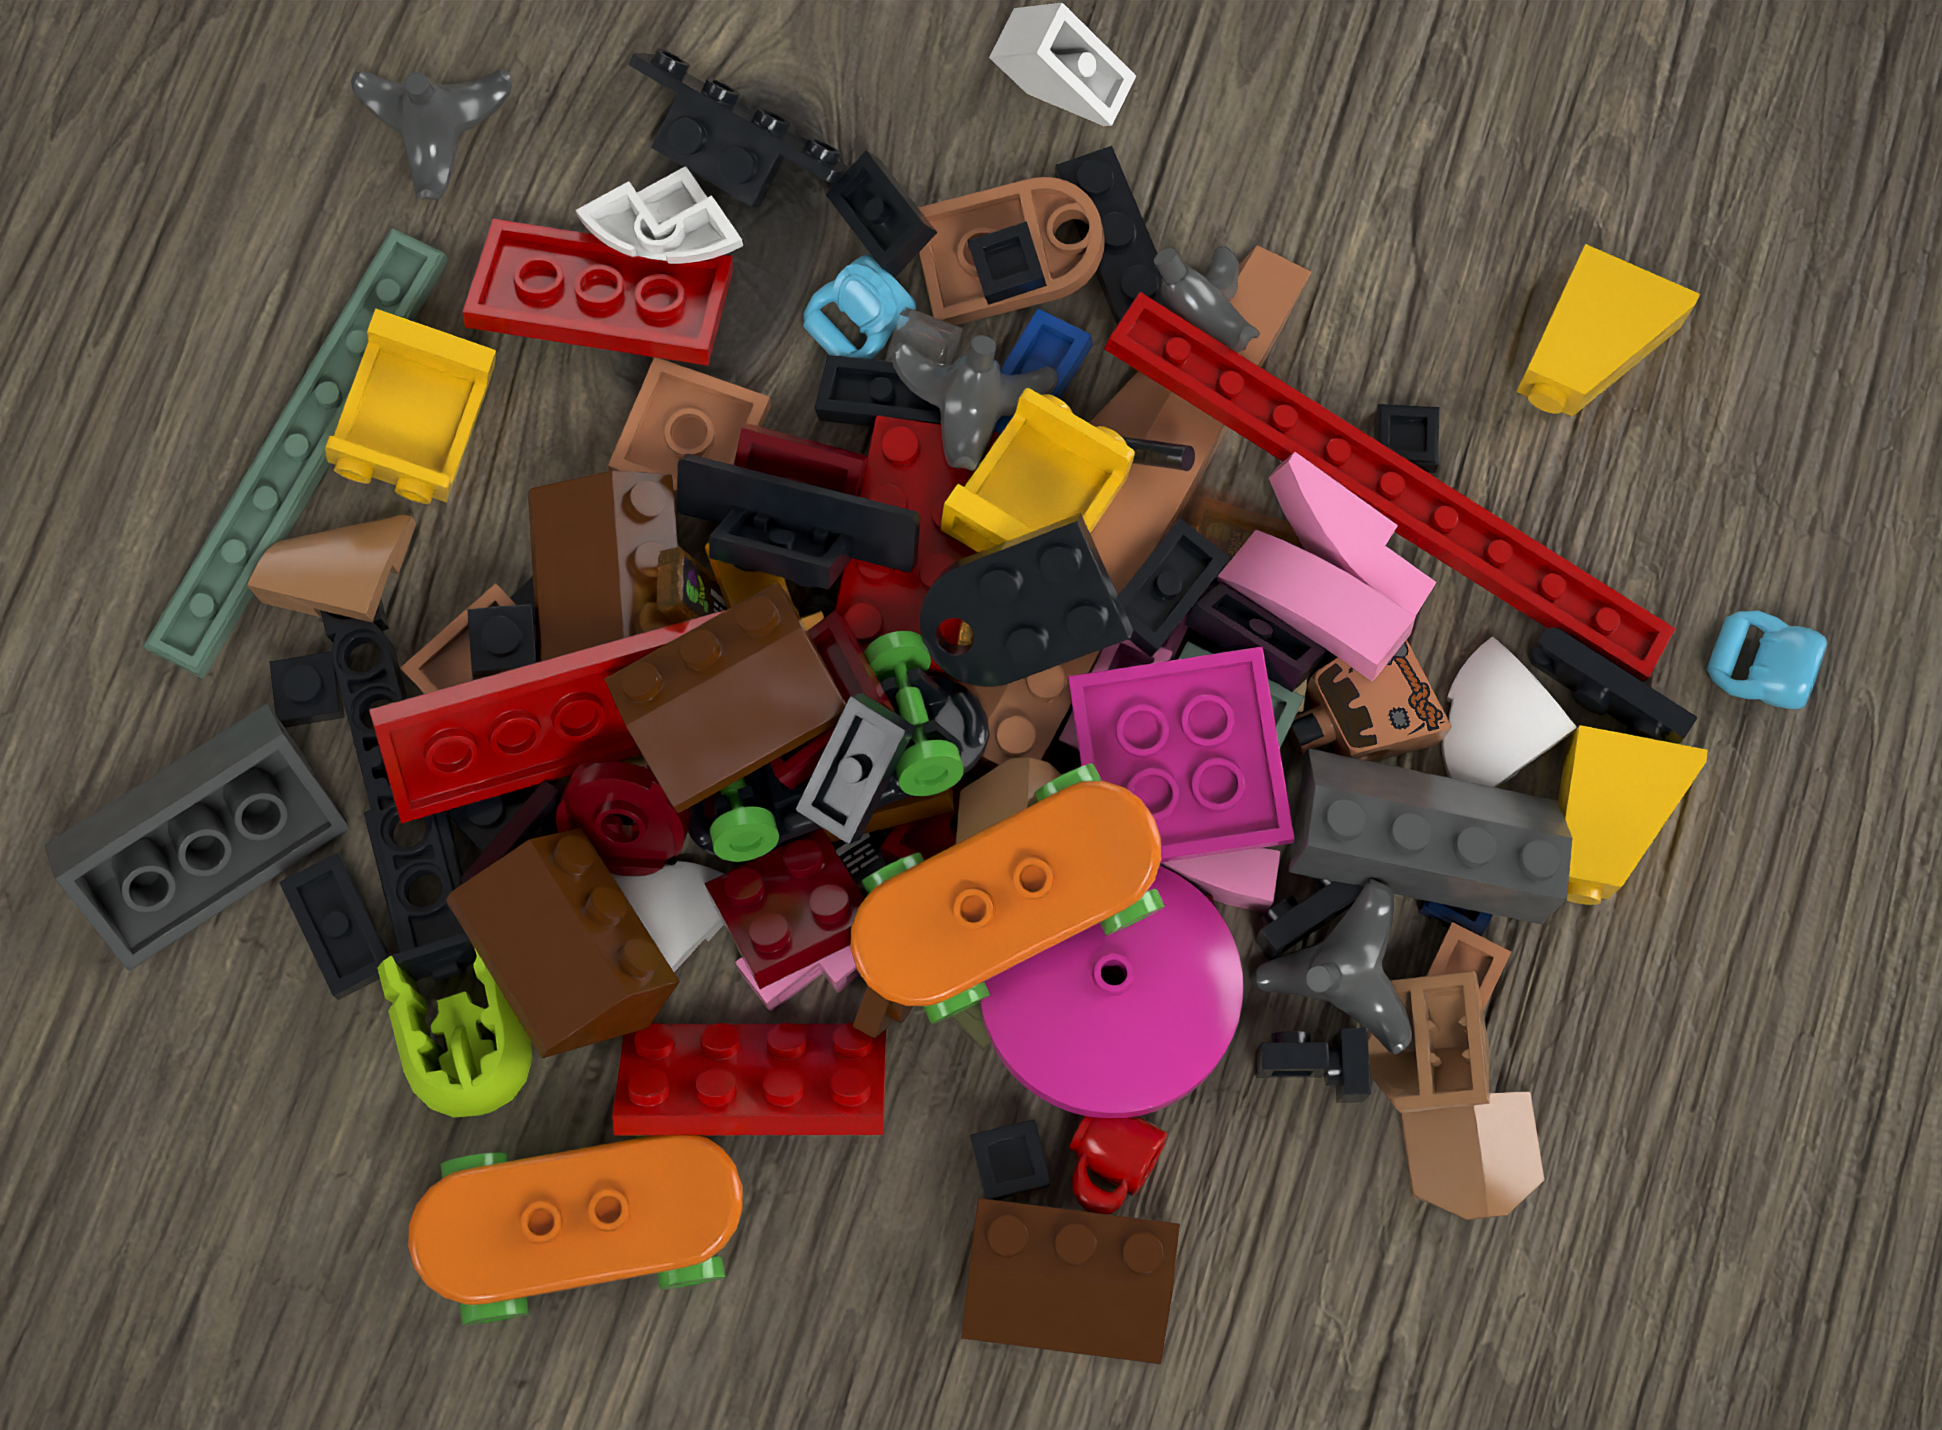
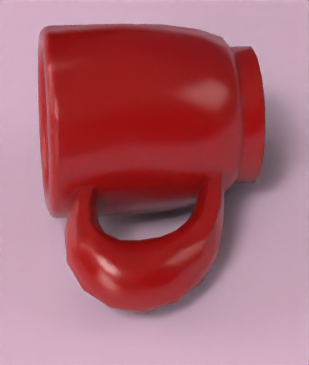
M1084 1116L1069 1148L1077 1153L1078 1163L1072 1177L1073 1193L1078 1203L1087 1212L1111 1214L1119 1209L1125 1201L1127 1194L1131 1196L1136 1195L1146 1182L1165 1146L1168 1133L1139 1116L1128 1118ZM1087 1169L1117 1187V1189L1113 1192H1106L1100 1189L1089 1179Z

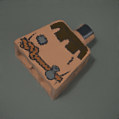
M1406 640L1373 682L1339 658L1318 670L1311 676L1306 687V694L1313 709L1295 716L1287 734L1299 755H1304L1308 748L1315 750L1331 743L1335 753L1338 755L1375 762L1440 744L1452 726Z

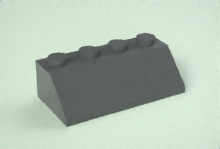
M265 704L44 846L55 880L129 971L339 836L350 827L299 747L269 705Z
M1308 748L1304 755L1289 872L1365 886L1370 879H1374L1389 886L1393 894L1542 925L1567 900L1573 838L1557 800Z

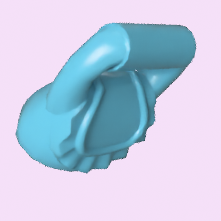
M867 254L846 266L835 280L825 284L813 294L803 313V328L829 355L873 359L886 345L892 332L900 329L912 318L917 305L916 301L890 273L883 270L872 255ZM835 302L840 312H845L859 327L860 333H865L867 340L861 349L858 350L821 311L823 306Z
M1759 610L1737 611L1725 618L1706 670L1710 675L1711 681L1731 696L1744 699H1760L1762 702L1774 707L1801 709L1806 706L1827 648V640L1822 634L1811 628L1789 626L1779 618ZM1749 626H1756L1764 632V635L1759 640L1760 647L1753 666L1749 667L1748 679L1734 680L1731 678Z

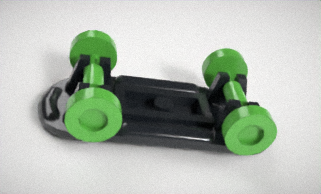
M897 631L885 634L869 644L864 654L895 713L916 726V729L876 809L913 795L929 796L951 788L964 774L974 768L985 753L990 736L987 714L979 699L965 686L950 679L925 674L931 665V657L920 634L911 631ZM768 763L689 807L690 822L688 833L691 839L704 852L727 861L741 862L761 857L771 851L776 844L823 828L795 810L811 776L791 790L777 779L771 764Z

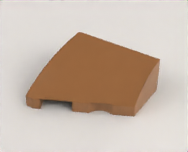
M398 515L280 540L271 545L262 555L247 586L263 604L317 617L321 616L320 610L373 622L389 573L399 574L416 521L412 516Z

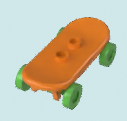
M1094 763L1086 764L1063 774L1037 789L1034 794L1038 802L925 861L921 853H915L895 861L863 879L862 884L868 896L858 907L851 926L850 949L856 969L867 985L886 1000L905 1006H923L931 1025L976 1005L982 999L990 996L991 994L984 981L1098 923L1105 936H1109L1153 915L1166 907L1157 888L1148 891L1155 881L1161 863V836L1154 816L1145 803L1128 789L1102 781Z
M636 1135L635 1139L508 1161L507 1153L500 1152L477 1154L445 1161L440 1164L442 1179L429 1187L418 1201L408 1225V1249L414 1269L432 1290L446 1299L461 1303L459 1308L463 1326L478 1325L528 1315L527 1297L655 1273H657L658 1285L661 1290L694 1286L724 1279L726 1276L723 1257L712 1256L726 1246L737 1230L743 1210V1186L737 1167L725 1150L703 1135Z

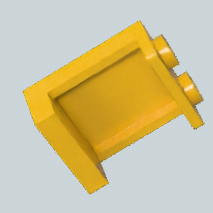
M375 308L367 330L368 344L334 436H329L325 446L327 462L335 464L334 471L337 474L352 481L369 484L373 477L396 485L394 491L411 501L430 504L432 498L447 503L495 369L496 350Z
M1025 388L1018 399L1014 416L965 487L957 484L945 501L940 530L978 553L1079 513L1082 514L1091 534L1127 480L1135 452L1127 446L1125 440L1118 433L1104 426L1095 427L1074 415L1069 406L1059 398L1050 394L1040 395L1030 388Z

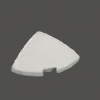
M686 166L639 192H636L628 181L576 210L578 218L594 236L609 247L631 257L641 256L667 261L668 264H682L716 258L743 246L741 237L712 196L707 198Z
M1493 636L1468 658L1458 672L1448 692L1446 701L1451 703L1448 721L1452 727L1441 742L1444 767L1448 778L1498 788L1517 775L1524 766L1571 735L1577 728L1534 675Z
M677 861L675 865H664L663 869L645 876L611 874L673 972L680 967L704 939L709 942L724 925L704 884L724 873L699 864Z

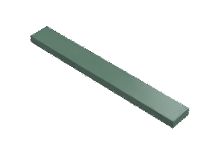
M393 228L390 230L143 647L149 653L204 680L254 594L247 584L258 561L271 545L287 538L330 465L327 462L325 446L329 436H334L368 344L367 330L375 308L414 322L449 262L444 252Z

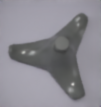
M496 70L483 78L459 84L436 85L429 82L426 75L419 72L408 75L404 84L378 77L366 71L356 72L351 79L352 90L364 106L386 125L402 135L415 196L419 200H436L443 197L452 175L459 135L491 116L504 103L512 89L511 79L506 70Z
M1220 246L1214 250L1206 277L1194 269L1184 266L1177 251L1173 248L1165 249L1156 255L1154 263L1162 276L1160 305L1237 353L1245 350L1252 338L1259 337L1260 332L1256 327L1249 324L1230 303L1238 289L1239 265L1235 254L1228 247Z
M983 335L973 338L969 353L958 358L952 365L934 362L922 356L907 343H897L892 354L893 367L906 386L920 398L940 408L943 449L948 465L952 468H965L970 471H976L983 461L999 418L1015 414L1018 399L1025 388H1030L1040 395L1051 394L1057 384L1056 370L1045 366L1023 374H1002L998 362L994 359L996 343L992 338Z
M1370 879L1352 907L1325 941L1260 964L1252 973L1253 985L1263 991L1294 994L1328 1001L1365 1028H1368L1390 1053L1398 1054L1404 1050L1412 1039L1410 1022L1395 988L1382 968V960L1387 948L1393 921L1394 894L1392 889L1382 882Z

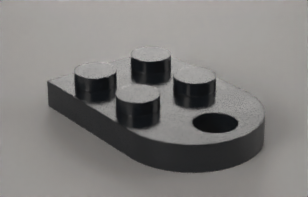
M1081 513L951 564L939 574L931 585L923 601L920 613L922 639L934 662L953 678L970 685L982 687H996L1015 682L1128 640L1133 632V628ZM949 618L964 620L973 630L974 641L966 646L950 644L941 634V622Z

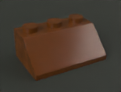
M611 470L534 487L528 491L538 662L683 622L672 474Z
M778 582L605 678L628 731L678 814L837 725L847 705L804 622Z
M582 828L527 840L450 892L446 899V902L541 1058L648 1028L680 982Z
M978 1198L961 1339L1161 1364L1173 1293L1180 1224Z

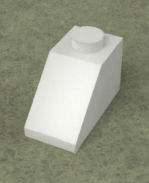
M1063 3L1014 8L989 57L1027 94L1102 126L1113 125L1136 78V75Z

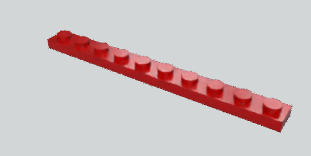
M1141 292L1138 294L1110 336L1104 350L1282 462L1294 452L1298 453L1398 525L1394 531L1395 533L1544 627H1554L1562 630L1643 683L1650 677L1676 628Z

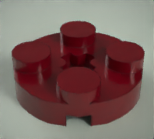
M586 762L578 765L562 793L556 812L558 833L582 828L610 873L620 876H645L663 869L666 859L674 855L677 857L681 852L690 822L688 809L679 814L677 813L649 765L642 767L625 762H603L598 764ZM611 814L626 815L634 820L633 824L629 826L622 825L621 819Z

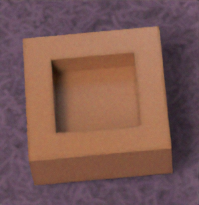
M1452 922L1425 976L1475 971L1484 1010L1511 951Z

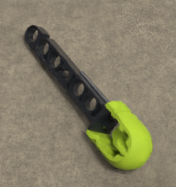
M380 599L373 622L320 610L326 635L333 643L331 655L371 810L364 812V817L399 953L385 959L377 968L385 999L393 1003L388 1012L403 1071L413 1093L434 1111L451 1117L479 1116L493 1112L512 1101L526 1083L532 1063L531 1040L446 902L450 892L463 884L459 880L463 872L447 811L422 817L426 822V833L418 844L404 848L397 846L394 841V830L400 822L390 783L385 778H380L387 773L375 730L368 729L364 725L365 711L372 703L378 700H388L395 703L408 699L394 645L382 632L389 629L382 599ZM365 643H373L380 647L381 657L373 669L360 673L350 669L349 658L356 647ZM423 875L438 876L442 882V892L438 900L428 907L413 906L409 900V890L413 882ZM474 963L476 977L485 986L489 1007L483 1009L474 1005L466 991L437 1000L439 1014L430 1027L433 1034L445 1035L448 1051L445 1052L441 1046L430 1038L425 1021L428 1008L425 998L418 993L416 981L433 976V979L436 981L460 974L461 966ZM482 1022L495 1035L496 1044L493 1040H482L478 1024Z

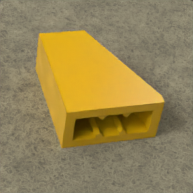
M1585 244L1516 392L1527 396L1529 402L1542 411L1553 414L1563 412L1573 417L1677 332L1689 316L1700 294Z
M1579 725L1566 743L1558 795L1559 806L1573 838L1567 901L1585 905H1597L1601 903V898L1609 899L1624 885L1705 765L1707 749Z

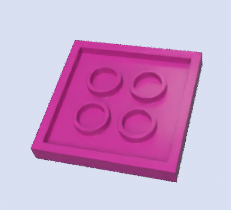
M1263 647L1068 676L1081 765L1094 763L1102 781L1125 787L1145 803L1155 818L1161 836V863L1294 843V833Z

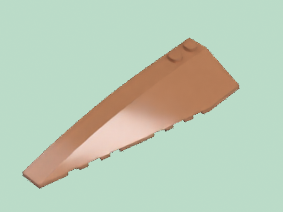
M1258 245L1239 264L1238 289L1230 303L1249 324L1256 327L1260 332L1259 337L1252 338L1246 349L1238 352V354L1257 366L1262 367L1307 284L1311 271ZM1139 371L1089 424L1095 427H1107L1124 437L1192 446L1195 451V461L1189 471L1132 463L1127 480L1090 535L1117 595L1181 517L1228 430L1227 426ZM967 622L965 623L961 646L969 645L974 641L973 630ZM1103 649L1015 682L996 687L975 686L950 676L925 674L947 678L959 683L979 699L988 717L990 736L985 753L977 763L993 770L1010 758H1033L1045 762L1049 761L1073 711L1068 676L1091 673Z

